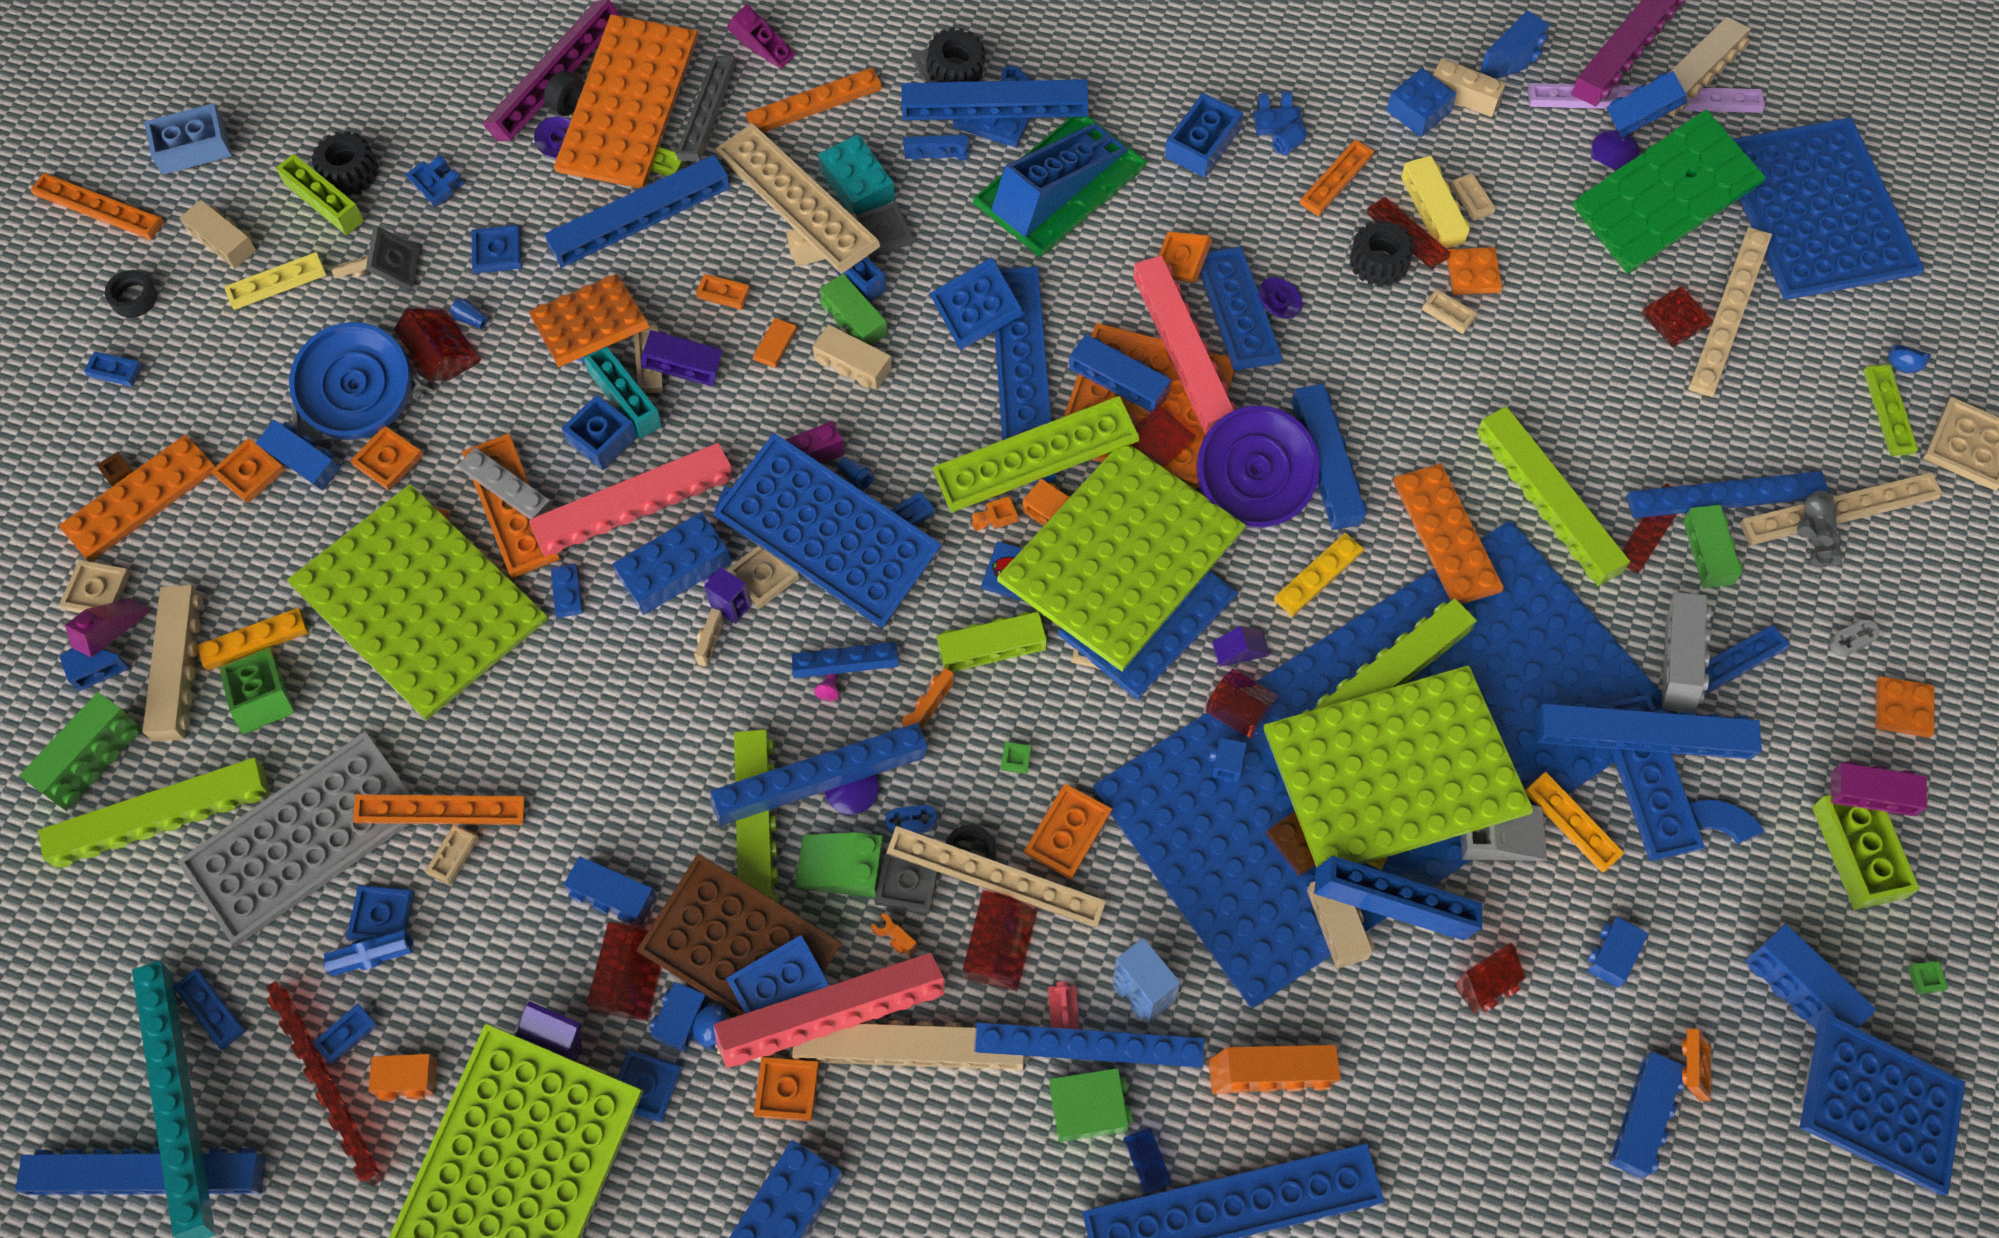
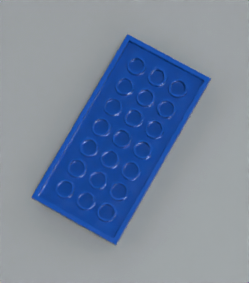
M774 432L713 512L716 518L882 630L942 547V544Z

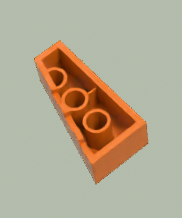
M1336 1045L1226 1047L1208 1060L1212 1095L1254 1091L1272 1092L1281 1089L1301 1091L1308 1087H1314L1315 1091H1324L1331 1089L1332 1084L1341 1080Z

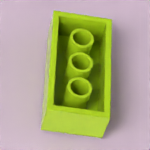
M1831 795L1823 796L1812 806L1853 910L1907 899L1920 889L1887 812L1831 803Z

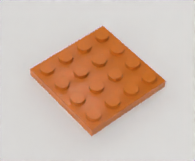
M618 274L606 276L596 283L585 285L575 292L561 295L554 301L538 305L535 309L528 311L558 368L649 328L646 318Z

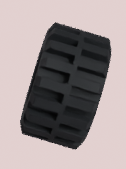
M952 27L949 31L941 30L940 35L936 33L933 36V40L929 43L926 70L929 73L930 80H935V82L980 81L986 56L983 43H980V38L978 36L974 37L971 31L965 32L964 28L955 30V27ZM958 57L963 59L965 62L952 63L948 61L946 58Z
M340 131L335 132V135H327L324 141L320 140L318 142V147H314V154L311 159L315 171L339 191L345 193L346 196H351V193H361L360 190L368 189L369 184L374 183V177L378 176L377 168L379 166L372 149L363 136L360 137L358 133L354 132L351 134L350 131H345L344 133H340Z
M1376 220L1375 224L1369 222L1365 227L1359 229L1355 235L1350 253V267H1353L1355 275L1359 274L1361 281L1366 280L1369 285L1375 283L1377 287H1383V284L1391 286L1394 281L1398 283L1402 277H1405L1414 251L1413 238L1411 235L1407 236L1408 231L1405 228L1401 229V225L1398 223L1393 225L1388 220L1385 223H1382L1381 220ZM1373 251H1385L1391 256H1379L1375 254Z

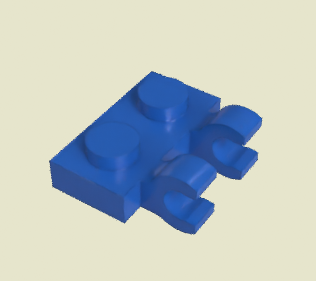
M1281 91L1282 99L1279 100L1281 108L1278 109L1269 108L1268 93L1258 94V111L1253 113L1257 136L1276 134L1291 123L1299 122L1303 125L1300 107H1292L1291 91Z
M441 155L437 156L430 164L422 161L405 174L407 179L435 208L454 194L452 189H458L464 184L460 174L455 169L451 170L446 164L447 161ZM447 173V175H446L445 177H443L442 179L438 176V175H444V174Z

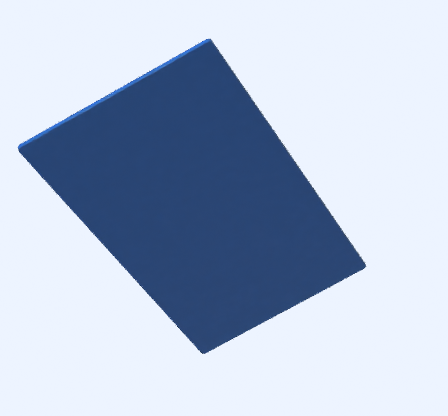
M1507 521L1480 538L1503 585L1502 592L1461 604L1477 620L1473 630L1407 683L1469 665L1524 790L1546 771L1567 794H1570L1615 763L1611 750L1608 748L1536 743L1535 711L1548 701H1557L1561 705L1567 706L1584 703L1588 707L1596 708L1601 704L1650 694L1655 710H1659L1662 707V693L1512 521ZM1435 568L1101 779L1093 786L1094 793L1102 804L1112 808V813L1110 814L1251 1008L1257 1007L1331 956L1307 893L1310 883L1315 881L1317 867H1313L1299 877L1265 834L1269 828L1295 810L1263 730L1264 724L1299 715L1306 709L1313 710L1318 706L1316 704L1318 700L1327 693L1331 696L1336 692V687L1344 679L1349 678L1351 680L1357 675L1356 671L1367 662L1369 664L1377 660L1375 657L1381 650L1386 647L1391 649L1396 645L1395 641L1405 632L1410 634L1414 631V626L1422 618L1426 617L1429 619L1433 616L1434 610L1441 603L1445 602L1448 604L1451 602ZM1668 711L1671 714H1679L1675 711ZM1235 737L1241 742L1247 743L1238 782L1212 777L1214 762H1209L1212 746L1218 747L1220 738ZM1528 797V799H1529L1531 805L1537 806V805ZM1459 835L1389 856L1382 870L1368 863L1362 865L1433 887L1471 860H1462L1461 837ZM1361 909L1364 918L1362 926L1365 933L1388 918Z

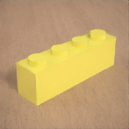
M1432 156L1406 162L1401 178L1437 250L1440 251L1464 244L1470 231V226L1460 212L1459 203L1456 200L1454 201L1450 186L1441 175L1440 166L1435 164Z

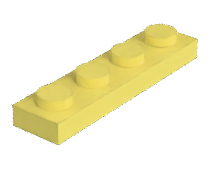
M317 252L229 284L224 286L230 305L236 310L324 277L326 273Z

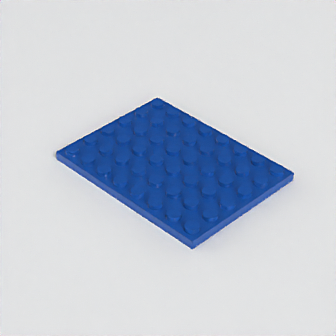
M1852 117L1733 138L1743 150V153L1750 158L1757 166V169L1766 177L1761 185L1739 200L1751 227L1772 234L1765 253V259L1784 300L1918 276L1925 270Z

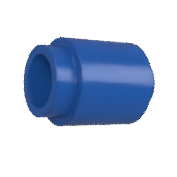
M1291 123L1273 136L1272 146L1277 153L1287 155L1304 143L1307 138V131L1301 123Z

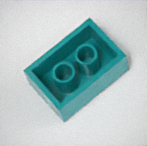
M859 134L818 153L820 172L850 214L856 213L858 215L895 200L893 181Z

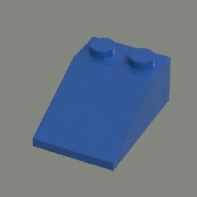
M1527 10L1486 51L1480 73L1498 79L1525 70L1532 62L1536 63L1543 54L1541 49L1549 37L1547 32L1550 24Z

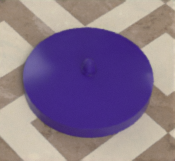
M1268 406L1239 408L1219 419L1202 440L1196 461L1197 480L1203 496L1208 498L1212 504L1218 505L1244 523L1246 528L1254 529L1277 526L1297 515L1313 496L1320 472L1317 448L1307 429L1290 414Z

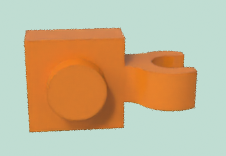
M1010 496L986 503V511L974 513L971 524L974 531L982 530L991 523L994 529H998L1018 522L1019 517Z
M882 913L881 919L886 922V926L878 928L875 924H872L871 929L873 933L880 937L889 936L891 947L900 955L905 953L911 958L918 950L917 942L897 924L895 925L887 914Z

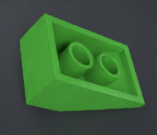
M271 647L219 667L229 711L242 734L258 730L264 725L276 720H282L295 713Z
M857 832L803 835L795 889L875 898L885 846L883 835Z

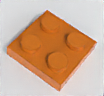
M1167 232L1158 256L1162 255L1165 263H1169L1171 266L1173 280L1196 283L1213 240L1209 235Z
M1495 247L1447 249L1446 261L1452 295L1501 292L1502 283Z
M384 427L378 431L350 462L358 470L390 491L424 455L417 447L388 427Z
M247 438L213 468L211 473L248 504L281 475L285 469L260 446L255 444L254 441Z
M1880 676L1876 680L1875 729L1927 738L1934 735V685Z
M1687 1029V1038L1682 1039L1683 1055L1687 1056V1067L1682 1069L1683 1084L1687 1085V1088L1699 1101H1712L1711 1043L1699 1029Z
M761 1057L754 1117L812 1122L819 1062Z

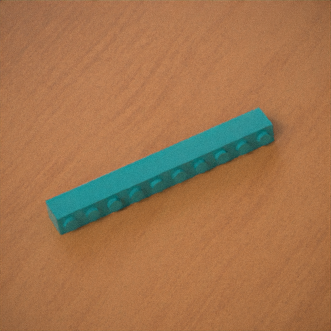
M159 960L132 969L172 1236L175 1238H210L215 1236L216 1233L176 992L173 987V974Z

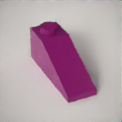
M130 598L85 609L65 624L71 648L92 658L147 615L150 609Z

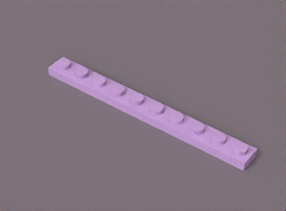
M1530 83L1528 87L1530 107L1607 109L1606 107L1613 100L1630 95L1639 86H1613L1609 97L1606 100L1602 99L1595 107L1571 95L1575 84ZM1702 88L1698 97L1692 98L1688 106L1680 111H1705L1707 109L1714 112L1762 113L1765 103L1762 89Z

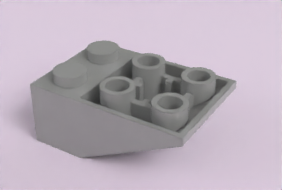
M1531 805L1533 812L1530 815L1460 835L1462 860L1547 861L1542 807Z

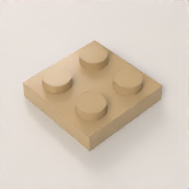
M759 546L755 547L726 570L745 582L750 600L758 609H761L799 579V575L795 570Z
M78 560L59 606L63 610L81 613L85 609L119 601L131 573L126 568Z

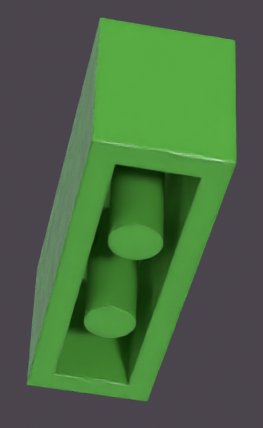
M841 274L820 288L821 306L826 312L830 311L834 315L840 328L844 327L849 335L871 346L888 335L886 320L844 274Z
M1721 505L1690 508L1683 519V523L1702 587L1734 585L1742 574V563L1737 559L1735 541L1729 534L1728 518L1726 514H1723Z

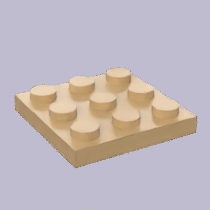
M1950 397L1946 402L1923 459L1997 491L1999 489V417Z

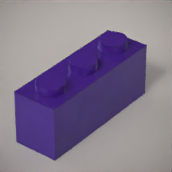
M650 330L642 354L641 367L713 387L720 365L722 350L712 345H703L686 338L681 339L664 332Z

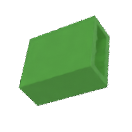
M1118 1068L1049 1079L1058 1143L1127 1132L1128 1123L1133 1122L1130 1105L1124 1104L1123 1094H1127L1125 1076H1119Z

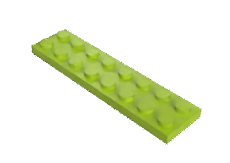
M1120 396L941 463L932 467V470L948 509L952 513L1115 451L1122 446L1138 442L1139 435Z

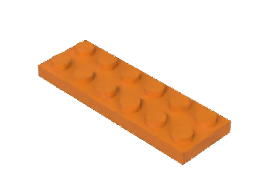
M509 433L461 451L465 458L476 447L531 486ZM472 479L511 578L560 560L558 553L549 554L544 557L532 533L529 519Z
M185 434L58 526L89 562H92L212 474L211 470L215 466Z
M1442 463L1394 477L1393 484L1450 601L1455 598L1460 604L1501 593L1503 585Z

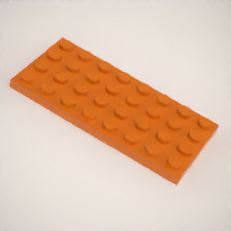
M610 14L555 161V171L634 188L645 187L699 37L697 30Z

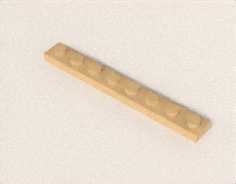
M1748 227L1688 390L1713 397L1772 234Z
M1931 472L1834 496L1837 508L1836 524L1936 500L1943 493ZM1804 504L1742 519L1739 524L1749 545L1798 534L1797 525L1803 519L1805 512Z
M898 826L894 829L886 854L1094 928L1098 927L1106 902L1105 900Z

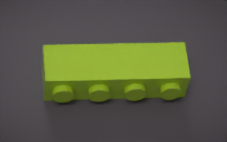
M294 153L276 167L285 186L346 236L364 222L357 205Z
M1023 612L1017 617L1009 619L997 618L992 623L983 625L972 624L966 629L957 631L951 629L936 635L943 669L946 668L951 672L1046 650V636L1039 612Z

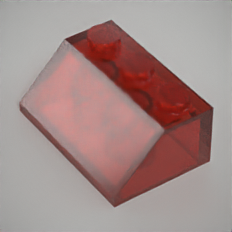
M406 308L394 328L401 342L429 380L449 381L481 361V358L446 310Z
M983 890L962 969L963 979L1018 992L1037 910L1010 896Z
M608 922L587 1000V1005L593 1012L648 1022L661 971L660 965L636 951L648 931L636 926Z

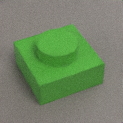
M1005 742L1001 770L1027 774L1031 745Z
M1940 961L1912 964L1907 967L1916 995L1944 992L1948 989Z

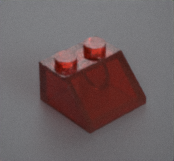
M1232 669L1221 679L1211 694L1205 712L1252 739L1279 695Z
M1512 942L1467 970L1454 985L1474 1015L1481 1010L1485 1014L1499 1005L1497 1001L1499 998L1506 995L1509 999L1522 990L1519 985L1526 977Z

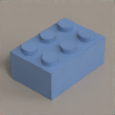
M214 103L144 121L151 158L162 175L232 156L224 120Z
M1144 938L1140 939L1116 958L1113 974L1114 984L1112 986L1121 998L1126 996L1131 1002L1132 1006L1130 1008L1139 1020L1144 1018L1149 1024L1175 1003L1181 982Z

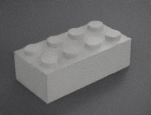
M1673 592L1665 623L1661 707L1663 710L1695 713L1698 704H1703L1704 692L1708 689L1709 674H1705V667L1709 665L1710 651H1706V644H1709L1711 630L1707 628V622H1710L1711 606H1707V595Z

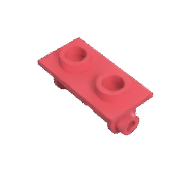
M1062 981L1057 982V986L1048 987L1051 1027L1080 1029L1076 985H1068V982Z

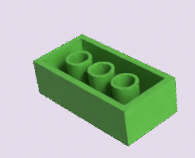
M97 692L19 776L67 811L79 801L84 791L99 779L100 774L108 765L116 761L120 752L136 739L138 733L143 728L120 707Z

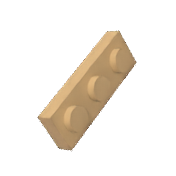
M649 325L648 329L634 334L637 385L644 393L663 392L662 373L641 367L642 354L650 330L659 332L658 325Z

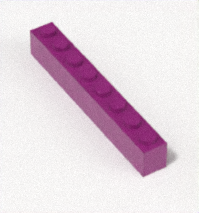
M610 0L595 1L486 118L482 124L496 141L511 140L545 103L544 91L549 80L556 73L563 70L573 73L596 48L602 39L610 14L622 16Z
M1641 0L1577 77L1571 95L1595 107L1602 99L1606 100L1613 86L1617 87L1621 82L1623 73H1628L1631 70L1635 59L1639 60L1644 53L1645 46H1650L1653 43L1656 33L1663 31L1667 20H1672L1678 9L1677 7H1682L1686 0Z

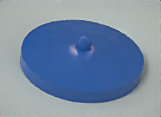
M360 322L336 324L312 336L297 353L289 376L291 399L300 416L320 433L343 440L366 438L378 433L382 428L388 427L404 410L412 389L411 365L402 347L382 329Z

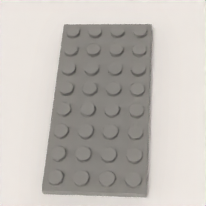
M366 732L351 740L177 860L191 884L231 944L235 947L409 825L353 822L355 794L412 795Z

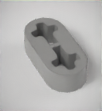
M1861 620L1837 632L1831 638L1829 647L1837 656H1849L1871 645L1879 637V627L1871 620ZM1861 631H1868L1870 635L1858 636ZM1847 640H1850V641H1851L1848 646H1846V645H1842V646H1841V645L1839 644V641H1841V642H1845V641H1847Z

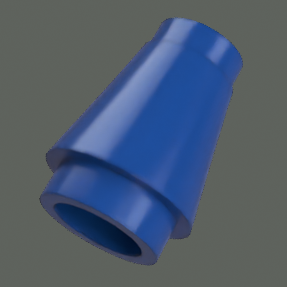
M457 298L450 308V314L454 320L478 327L479 329H483L487 324L488 317L466 298Z
M843 457L838 462L837 468L850 484L856 488L865 490L872 484L874 475L871 473L870 468L848 457Z

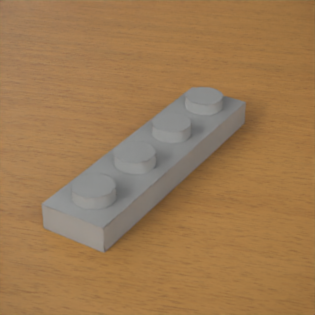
M476 447L458 464L461 471L528 519L544 514L552 505L549 499Z

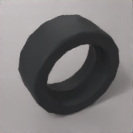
M125 270L117 273L105 286L104 295L107 302L117 314L123 317L133 318L144 315L153 308L157 301V291L154 285L140 271ZM136 285L144 286L141 295L135 300L123 303L118 302L119 296L125 289Z
M973 824L962 825L954 829L946 839L945 844L954 847L964 838L973 837L979 839L986 847L985 858L993 861L996 860L995 841L991 834L983 827Z

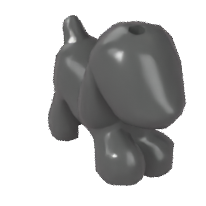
M1827 491L1812 492L1805 498V512L1802 521L1797 525V533L1801 537H1809L1814 543V551L1810 555L1811 564L1817 567L1839 565L1842 562L1841 535L1836 529L1837 508L1834 498Z

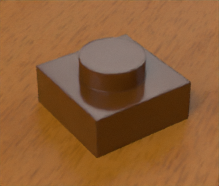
M119 451L96 465L111 486H114L133 472Z

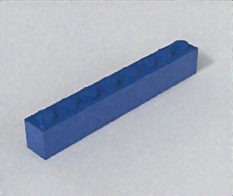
M1087 79L901 83L902 120L1088 117Z
M715 155L701 159L699 162L682 168L674 174L661 178L646 187L639 188L631 194L618 198L603 207L596 208L592 212L575 218L560 227L553 228L544 234L546 242L560 268H563L730 189L727 173Z
M1557 701L1545 702L1535 711L1536 743L1752 759L1762 752L1760 720H1749L1748 716H1735L1732 718H1723L1721 714L1697 716L1694 712L1688 711L1671 714L1663 709L1645 712L1637 707L1619 710L1610 705L1593 708L1588 707L1584 703L1567 706L1561 705Z
M915 723L710 790L711 805L720 827L924 759L928 746L919 724Z
M211 1148L209 1153H202L209 1194H261L266 1157L258 1154L257 1149L239 1148L238 1153H228L227 1149ZM66 1149L63 1151V1154H53L54 1151L35 1150L34 1155L21 1156L15 1187L16 1192L25 1195L166 1194L159 1149H151L150 1154H140L141 1151L137 1149H122L121 1154H111L112 1151L106 1149H94L92 1154H82L83 1151Z

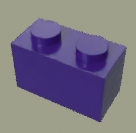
M722 567L715 573H711L706 579L704 588L711 608L720 610L722 616L737 624L752 605L745 582Z

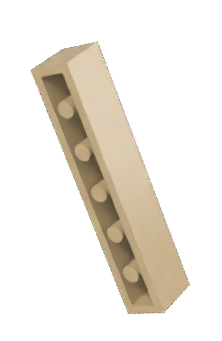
M1726 17L1670 71H1674L1686 93L1688 103L1667 113L1668 115L1674 117L1680 110H1684L1692 98L1698 97L1704 86L1710 85L1716 74L1720 75L1728 62L1732 63L1739 51L1743 52L1750 42L1748 35L1751 28Z
M192 585L160 587L143 733L153 742L185 740L186 730L190 727L188 710L189 705L193 701L191 684L195 680L194 657L198 655L196 639L197 633L201 630L199 612L203 608V597Z

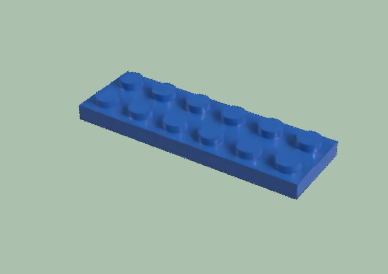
M1242 246L1208 251L1200 277L1233 371L1280 364L1282 355L1260 300L1259 292Z
M1650 694L1599 705H1610L1619 710L1631 707L1640 708L1645 712L1655 710ZM1610 749L1649 862L1704 849L1705 846L1671 753Z

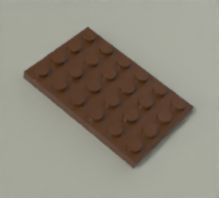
M697 853L636 951L740 1016L745 1014L726 980L727 977L800 935H803L824 973L842 942L702 854Z

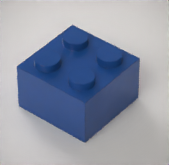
M1421 68L1391 93L1387 112L1419 137H1422L1452 112L1457 93L1424 68Z
M598 395L594 396L561 428L567 443L602 471L638 438L633 422Z

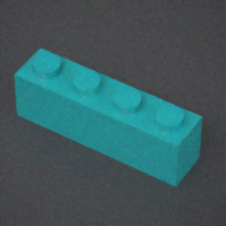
M608 347L584 356L589 375L615 408L633 422L636 434L640 439L661 428L658 410Z

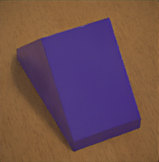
M1241 625L1212 642L1219 667L1270 656L1263 631Z

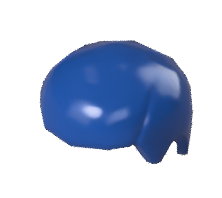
M1898 344L1892 345L1888 354L1890 364L1897 371L1903 373H1917L1923 370L1931 357L1930 353Z
M710 1004L703 1008L695 1017L693 1023L694 1039L701 1046L716 1051L715 1045L717 1044L713 1024L725 1021V1007L718 1004Z

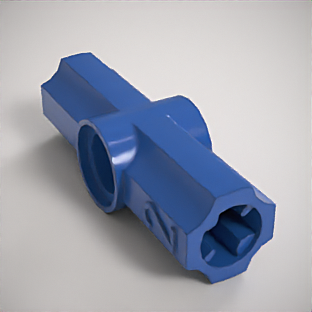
M407 928L382 936H377L376 934L366 936L354 941L351 945L324 953V966L326 972L331 976H337L359 968L361 970H368L385 963L386 960L412 953L414 951V940Z

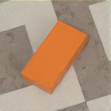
M774 318L753 355L754 360L776 368L796 334L797 326Z

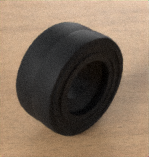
M560 71L549 80L544 91V101L548 107L563 116L570 115L575 111L585 83L570 71Z

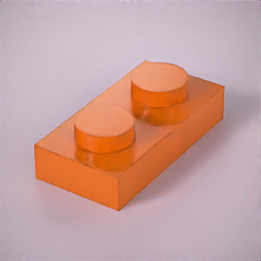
M704 274L696 291V296L698 299L742 310L750 293V286Z

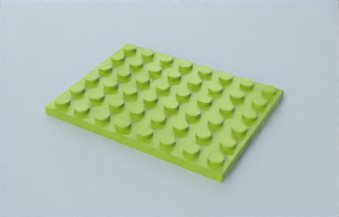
M1122 446L1108 455L998 575L997 581L1123 672L1241 535L1246 525L1218 505L1212 504L1208 498L1133 446Z
M411 484L402 489L287 579L289 585L425 721L429 720L548 620L547 615Z
M1469 665L1264 724L1263 727L1316 867L1320 866L1331 856L1362 865L1527 816L1533 812L1531 803Z
M485 1024L389 1238H581L644 1090L490 1024Z

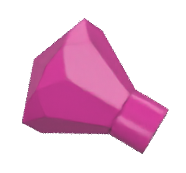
M827 675L826 679L814 688V694L817 698L825 702L838 700L837 675Z

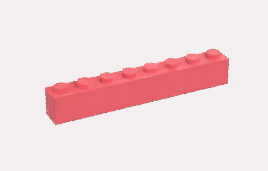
M1162 255L1135 263L1133 278L1206 435L1219 419L1237 410L1236 405L1233 401L1230 402L1227 396V386L1218 377V367L1215 361L1211 362L1207 343L1205 341L1202 342L1199 336L1198 324L1196 321L1193 322L1190 317V307L1187 302L1182 300L1181 288L1172 278L1173 273L1169 263H1165Z
M716 443L529 519L532 533L544 557L549 554H557L566 547L581 544L595 535L605 534L612 528L622 524H630L641 516L654 514L663 507L676 505L687 497L700 495L709 488L726 484L732 479L731 465L719 443Z
M928 953L715 1023L713 1025L716 1044L726 1069L736 1065H743L753 1059L769 1056L777 1051L799 1046L804 1042L819 1037H826L836 1031L852 1028L857 1024L872 1019H879L884 1015L908 1009L925 1001L935 1000L944 995V977L932 954Z

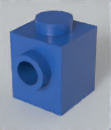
M1235 737L1220 738L1218 747L1212 746L1209 762H1214L1212 777L1238 782L1247 743L1241 742Z

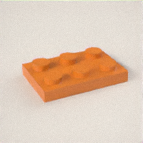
M1064 783L1026 846L1024 854L1072 880L1112 813V808Z

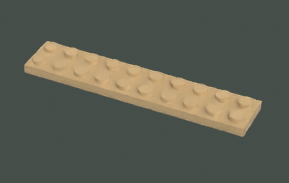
M753 123L715 148L717 155L841 274L880 247L878 239Z

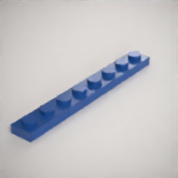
M1822 471L1629 491L1626 498L1632 517L1635 519L1688 513L1690 508L1721 505L1722 509L1802 501L1815 491L1830 492Z
M976 1022L974 1052L1203 1068L1204 1038Z

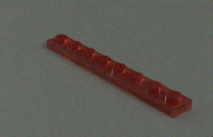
M274 981L266 986L270 994L267 997V1001L274 1012H279L282 1018L279 1021V1025L287 1036L290 1035L294 1041L291 1044V1048L299 1060L303 1059L306 1065L303 1068V1072L311 1084L315 1083L318 1092L315 1093L317 1100L323 1108L327 1106L331 1114L328 1117V1121L335 1132L339 1131L343 1138V1141L340 1142L343 1151L348 1157H353L356 1166L353 1167L354 1173L360 1182L365 1181L375 1186L383 1181L384 1178L317 1048L312 1044L313 1040L286 987Z

